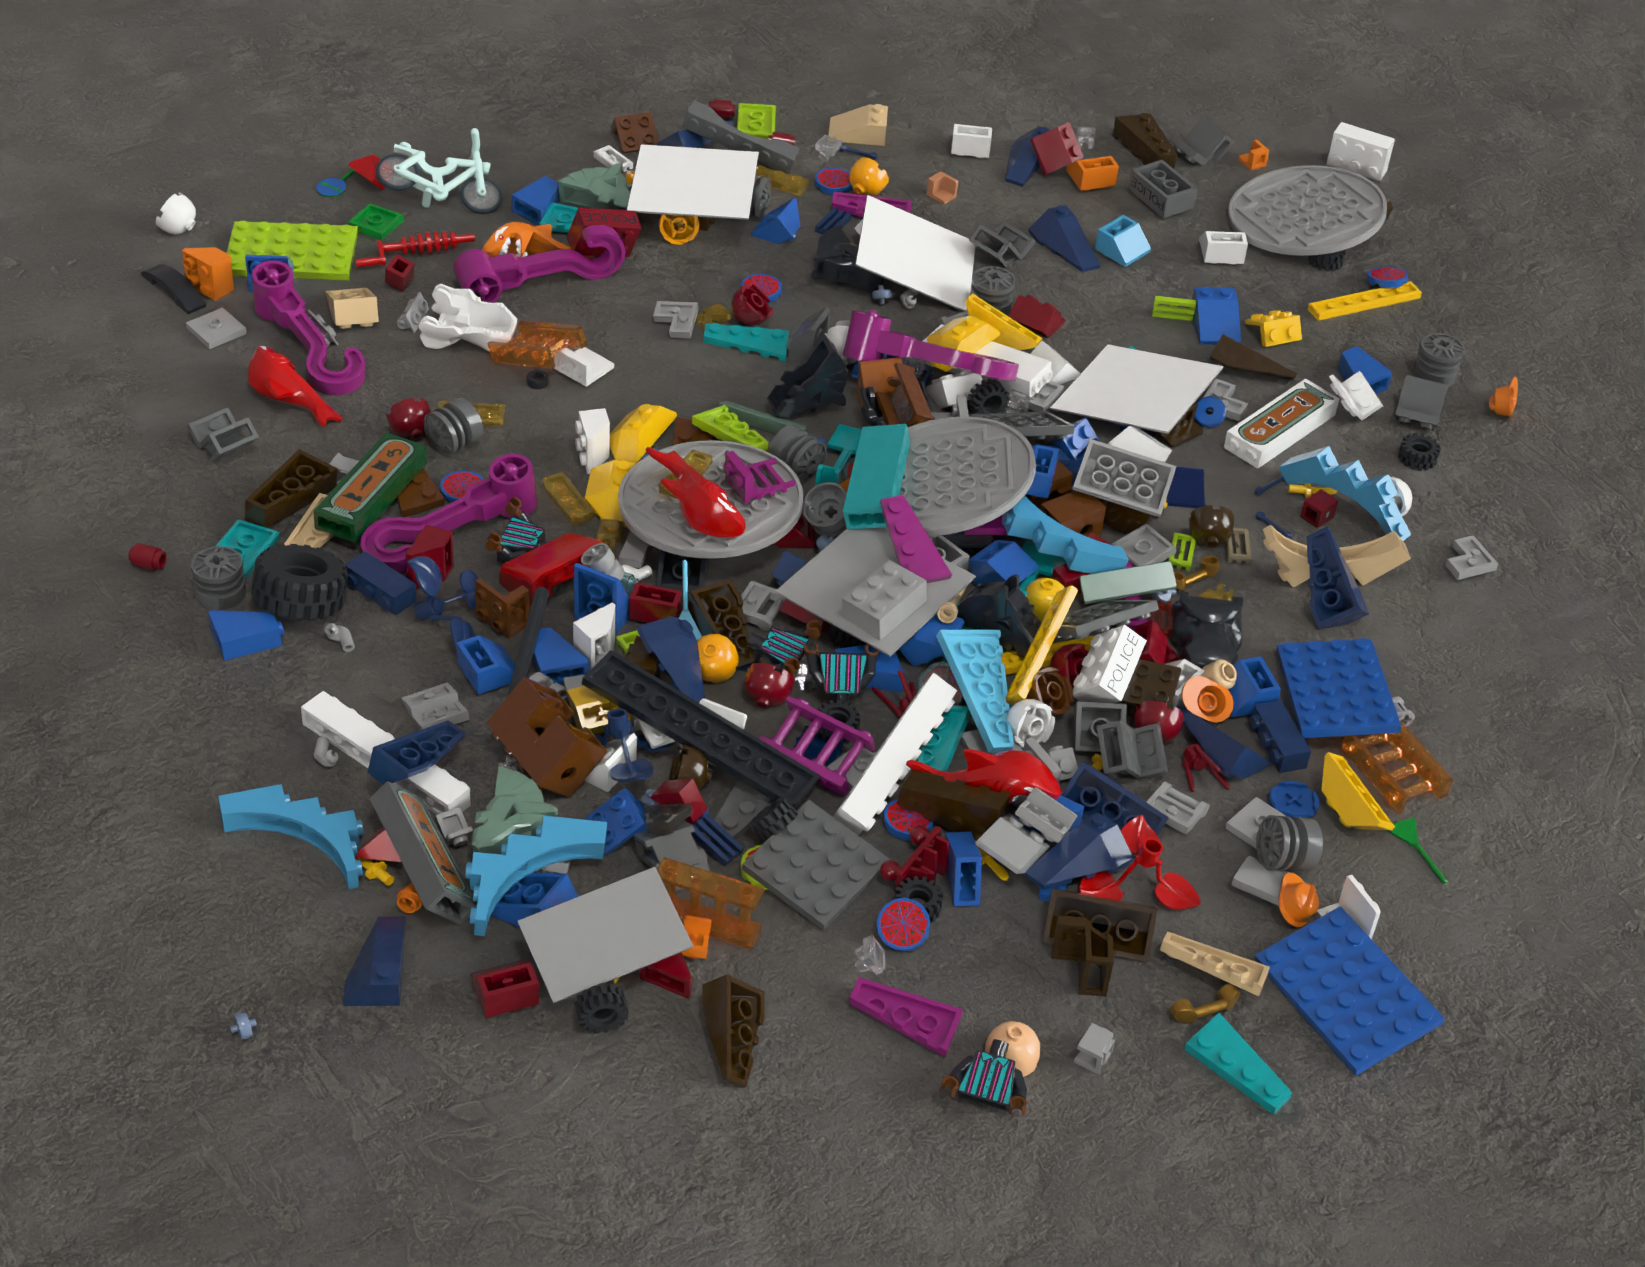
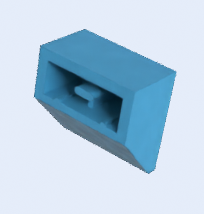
M1122 215L1098 229L1095 250L1126 267L1151 252V247L1139 223Z

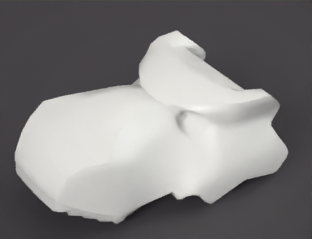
M439 284L434 288L432 294L436 301L432 306V310L440 314L439 320L437 321L431 316H425L419 324V329L421 330L420 338L425 347L441 349L463 339L489 352L501 350L511 341L516 329L517 318L503 303L483 302L471 289H454Z

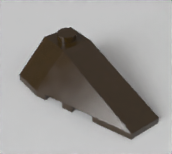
M1222 334L1210 356V359L1213 360L1212 364L1223 366V368L1293 380L1298 374Z
M728 579L691 590L688 595V610L700 633L703 636L721 634L735 645L739 655V663L736 670L754 664L755 656L753 649L747 646L750 636H748L746 628L747 619L742 609L743 600L733 581Z
M726 974L703 984L702 1010L723 1080L744 1088L747 1086L753 1064L752 1049L753 1046L758 1045L759 1037L756 1035L760 1025H763L765 1018L764 991Z

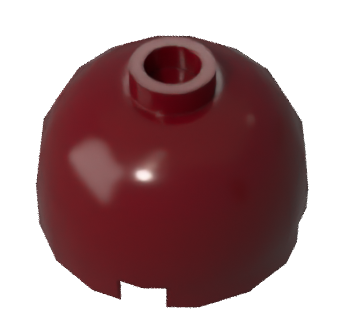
M745 283L733 295L731 305L734 316L744 324L750 326L759 325L773 314V307L769 308L768 305L770 299L762 289L754 284L750 287L748 283Z
M408 398L394 404L390 408L391 413L386 414L391 430L397 436L405 439H420L426 433L424 429L425 415L431 412L428 401L424 398H420L421 401H414V398Z
M1084 644L1064 645L1055 651L1051 658L1049 667L1058 669L1057 673L1062 677L1066 676L1072 690L1074 688V680L1080 674L1083 667L1082 662L1089 653L1084 648L1087 647Z
M752 664L750 669L748 668L745 677L744 687L746 694L759 708L768 709L769 707L783 704L787 696H790L795 682L794 677L784 669L782 673L775 671V666L771 664Z
M1144 701L1140 703L1139 708L1135 707L1133 716L1134 728L1159 724L1163 744L1173 741L1180 733L1184 719L1183 712L1175 706L1174 710L1166 708L1167 703Z

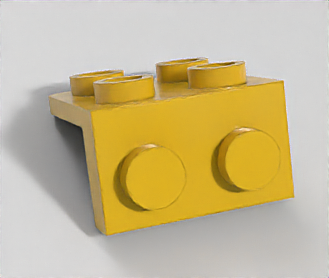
M1281 310L1269 311V315L1253 314L1250 319H1245V324L1260 326L1261 342L1264 347L1302 340L1300 315H1293L1291 311L1281 312Z

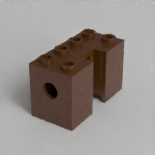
M1057 459L1056 471L1048 498L1025 494V496L1039 510L1063 526L1084 536L1093 533L1101 538L1106 506L1097 497L1072 490L1073 474Z
M527 677L522 678L487 722L493 730L492 735L498 741L504 743L506 746L504 748L505 751L518 760V767L532 777L538 789H548L556 796L561 794L570 798L608 752L587 727L579 730L572 727L570 723L566 724L575 712L556 690Z

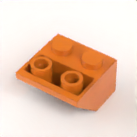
M1112 156L1076 160L1066 166V171L1080 191L1116 186L1119 166Z
M216 247L184 248L182 250L185 278L198 292L217 301L234 291L231 257L229 254Z

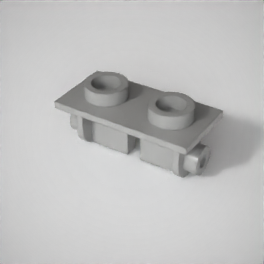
M418 292L414 299L408 301L404 314L397 320L398 328H411L413 333L418 329L421 319L425 317L429 310L428 303L423 298L421 292Z
M308 310L311 315L309 319L324 336L327 347L331 342L338 346L339 344L334 338L337 335L330 325L325 327L326 322L319 314L315 316Z

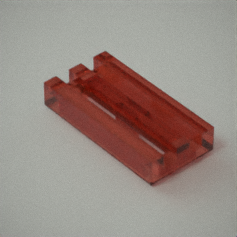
M1157 600L1159 608L1157 610L1158 625L1165 636H1172V601L1162 604V600ZM1163 611H1166V630L1163 629ZM1150 612L1151 616L1147 617L1148 621L1154 620L1153 612Z

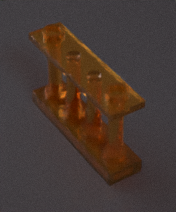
M523 320L516 324L519 335L507 343L491 341L487 343L494 363L552 369L556 367L552 356L564 348L582 349L587 346L581 325Z
M1401 721L1400 733L1373 734L1362 739H1358L1356 735L1345 736L1342 744L1344 753L1351 758L1398 814L1404 812L1407 799L1430 790L1439 800L1448 797L1453 779ZM1387 741L1394 749L1373 756L1366 747ZM1399 757L1403 758L1408 764L1390 772H1387L1381 765L1384 762ZM1417 774L1423 782L1402 789L1395 780Z
M663 857L657 867V871L662 882L665 883V888L683 925L687 915L711 919L709 937L752 950L761 933L762 924L751 921V910H756L764 894V888ZM676 887L689 890L690 901L676 897ZM701 895L714 898L715 909L701 905ZM726 902L741 907L740 917L725 912Z

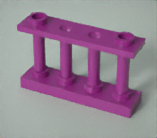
M787 696L785 700L789 711H791L774 738L768 739L761 735L759 739L819 774L820 779L817 784L845 797L850 790L845 775L863 748L874 753L876 747L873 736L865 730L861 729L858 731L810 707L801 698L794 699ZM800 716L811 721L812 723L795 748L790 750L782 745V742ZM820 727L833 732L816 759L811 761L804 757V751ZM842 737L853 742L854 745L837 770L831 771L825 768V762Z

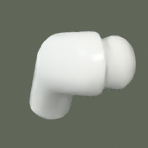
M622 565L624 569L622 580L634 584L652 576V569L648 565L640 569L629 565Z

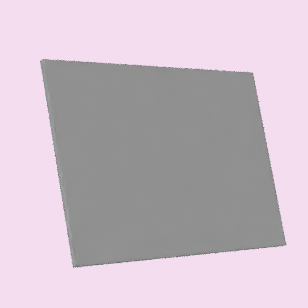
M656 867L518 920L520 929L553 1004L581 993L585 989H591V986L595 985L596 987L693 947Z

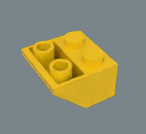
M585 686L566 690L571 709L575 712L573 716L576 727L579 730L587 727L593 734L605 732L604 725H608L607 713L613 709H621ZM627 712L628 719L631 720V715Z

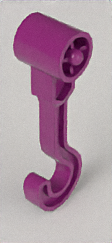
M592 225L586 227L582 231V235L589 247H605L603 254L596 258H587L571 249H558L525 257H517L513 253L490 257L485 251L470 249L456 258L453 271L461 289H471L477 297H480L481 301L494 303L499 299L502 290L520 287L524 280L532 277L567 270L590 280L610 276L620 268L625 259L626 250L622 239L613 228L605 225Z
M272 260L258 264L252 272L254 309L256 314L263 319L276 321L281 328L291 329L309 352L306 362V374L310 385L317 391L327 395L348 394L360 388L365 381L366 373L365 359L360 350L348 348L344 351L345 369L342 371L327 370L325 368L328 357L326 340L306 315L305 302L294 289V276L291 267L286 263Z
M869 310L867 313L852 311L843 356L856 359L858 363L883 359L885 353L902 358L915 357L972 370V373L1016 381L1019 368L1017 363L919 341L911 335L890 331L892 319L879 316L875 310Z
M519 454L500 456L489 467L490 477L468 487L466 494L461 499L421 518L388 517L376 521L365 530L361 537L360 546L362 553L366 551L398 573H403L408 569L405 554L412 545L407 544L396 549H386L384 546L393 541L414 543L416 535L421 533L425 525L451 531L472 520L487 521L499 514L507 518L516 517L515 514L510 515L505 511V506L513 497L521 500L522 506L520 511H524L529 515L538 504L531 461Z

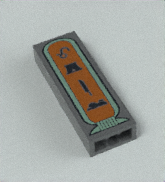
M387 781L370 798V801L425 909L460 925L463 924L470 917L471 907L477 908V902L473 901V893L426 804L421 797Z

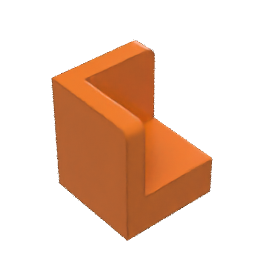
M1257 139L1253 140L1250 152L1239 155L1238 160L1250 170L1265 167L1269 149Z

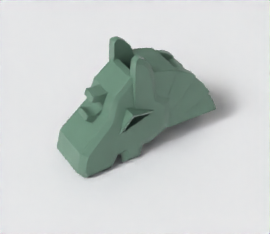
M623 163L612 165L610 168L595 167L581 169L558 181L560 203L593 209L627 210L632 184H628L626 178L621 173Z
M499 766L495 797L488 803L486 810L476 812L475 824H481L482 826L475 828L473 831V852L501 855L502 844H508L509 834L536 836L537 826L543 825V817L558 815V809L551 804L544 803L542 792L538 789L533 779H529L516 770L512 771Z

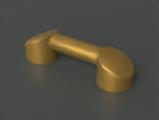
M1215 556L1203 557L1201 559V570L1189 576L1181 572H1174L1177 589L1186 590L1187 586L1201 579L1211 578L1216 575L1220 568L1219 558Z
M1227 984L1218 991L1217 997L1219 1000L1193 1008L1190 1001L1184 998L1176 1001L1170 1007V1012L1179 1022H1194L1197 1018L1225 1009L1227 1011L1230 1010L1239 999L1240 991L1237 986Z

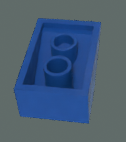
M1195 287L1192 300H1196L1193 319L1200 344L1217 345L1222 334L1241 343L1239 306L1235 288Z
M576 563L574 565V619L579 620L610 603H614L615 635H617L629 620V597L618 578Z
M531 873L514 884L504 894L491 916L520 928L518 920L577 898L578 895L568 874Z

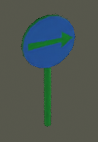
M351 169L340 179H323L317 184L316 190L318 194L324 197L340 196L346 191L344 180L352 175L355 170Z

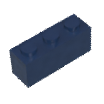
M366 551L345 564L348 571V586L355 588L366 598L373 600L395 616L416 602V584Z
M1277 700L1254 704L1252 715L1249 717L1250 726L1257 733L1261 746L1265 747L1271 763L1276 766L1278 772L1284 773L1306 769L1311 750L1283 702Z

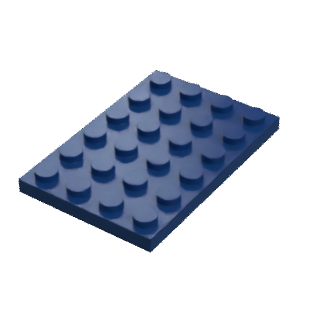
M1360 638L1357 640L1277 644V656L1297 725L1303 738L1400 733L1401 723L1372 639Z
M1341 906L1255 955L1254 961L1270 967L1268 977L1355 1076L1439 1027L1444 1022V1017Z

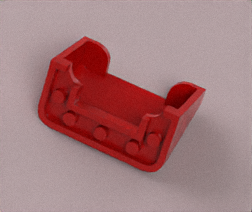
M575 533L564 534L505 562L500 569L499 582L509 593L522 585L529 590L530 608L536 588L545 587V589L549 590V597H551L552 587L574 577V565L576 563L583 565L581 558L584 552L590 547L604 542Z

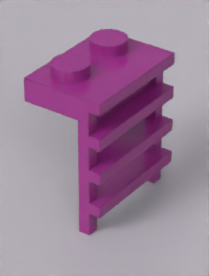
M734 451L725 453V463L723 464L725 479L745 504L749 503V499L752 498L761 500L762 495L768 494L772 497L776 491L786 493L787 488L795 486L794 480L784 482L771 466L777 464L776 458L746 466ZM763 468L776 485L772 486L759 469ZM754 477L763 487V489H759V487L754 483Z

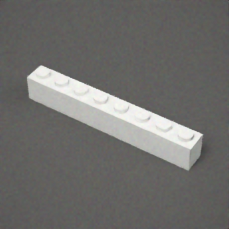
M935 673L927 679L833 816L836 820L857 835L862 831L867 833L876 821L873 819L875 813L879 815L887 805L885 798L887 796L891 797L899 787L896 783L897 780H903L909 772L910 768L906 765V762L908 760L916 761L922 752L919 749L921 744L925 746L933 736L930 732L931 729L934 728L936 730L943 721L944 717L941 716L943 711L947 713L955 703L952 698L957 692L956 689Z
M324 691L301 706L304 726L319 736L328 738L332 745L367 768L369 767L373 747L395 739L392 734L383 731L372 721L363 718L354 709L348 708L336 697H332ZM433 765L425 772L393 783L421 797L427 808L437 815L459 807L463 812L471 806L470 788L467 784L457 780L445 769H441L436 765Z

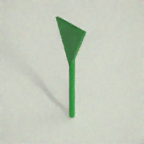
M1415 817L1393 823L1394 829L1386 830L1416 848L1441 882L1447 883L1446 878L1418 843Z

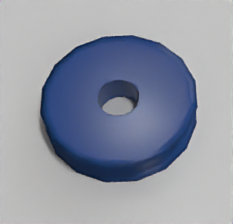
M1207 396L1197 402L1198 407L1194 418L1199 425L1206 428H1214L1224 421L1226 409L1224 403L1219 398ZM1207 410L1214 411L1211 415L1206 414Z

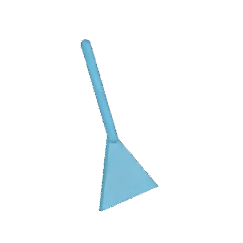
M683 560V611L679 619L686 620L692 625L693 633L696 640H698L702 635L688 610L687 561Z

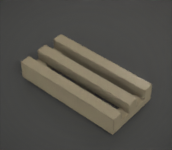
M1233 528L1235 554H1233L1232 537H1230L1225 542L1227 563H1232V560H1236V564H1241V561H1245L1246 565H1250L1248 529ZM1239 534H1243L1244 554H1241Z

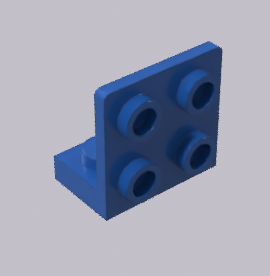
M626 788L585 817V820L607 822L604 847L605 856L633 837V834L654 828L641 802Z

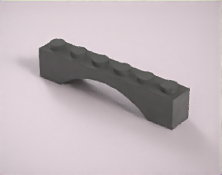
M693 100L682 124L683 128L729 149L759 152L758 162L786 175L789 174L800 149L783 140L762 139L744 133L725 122L711 107Z

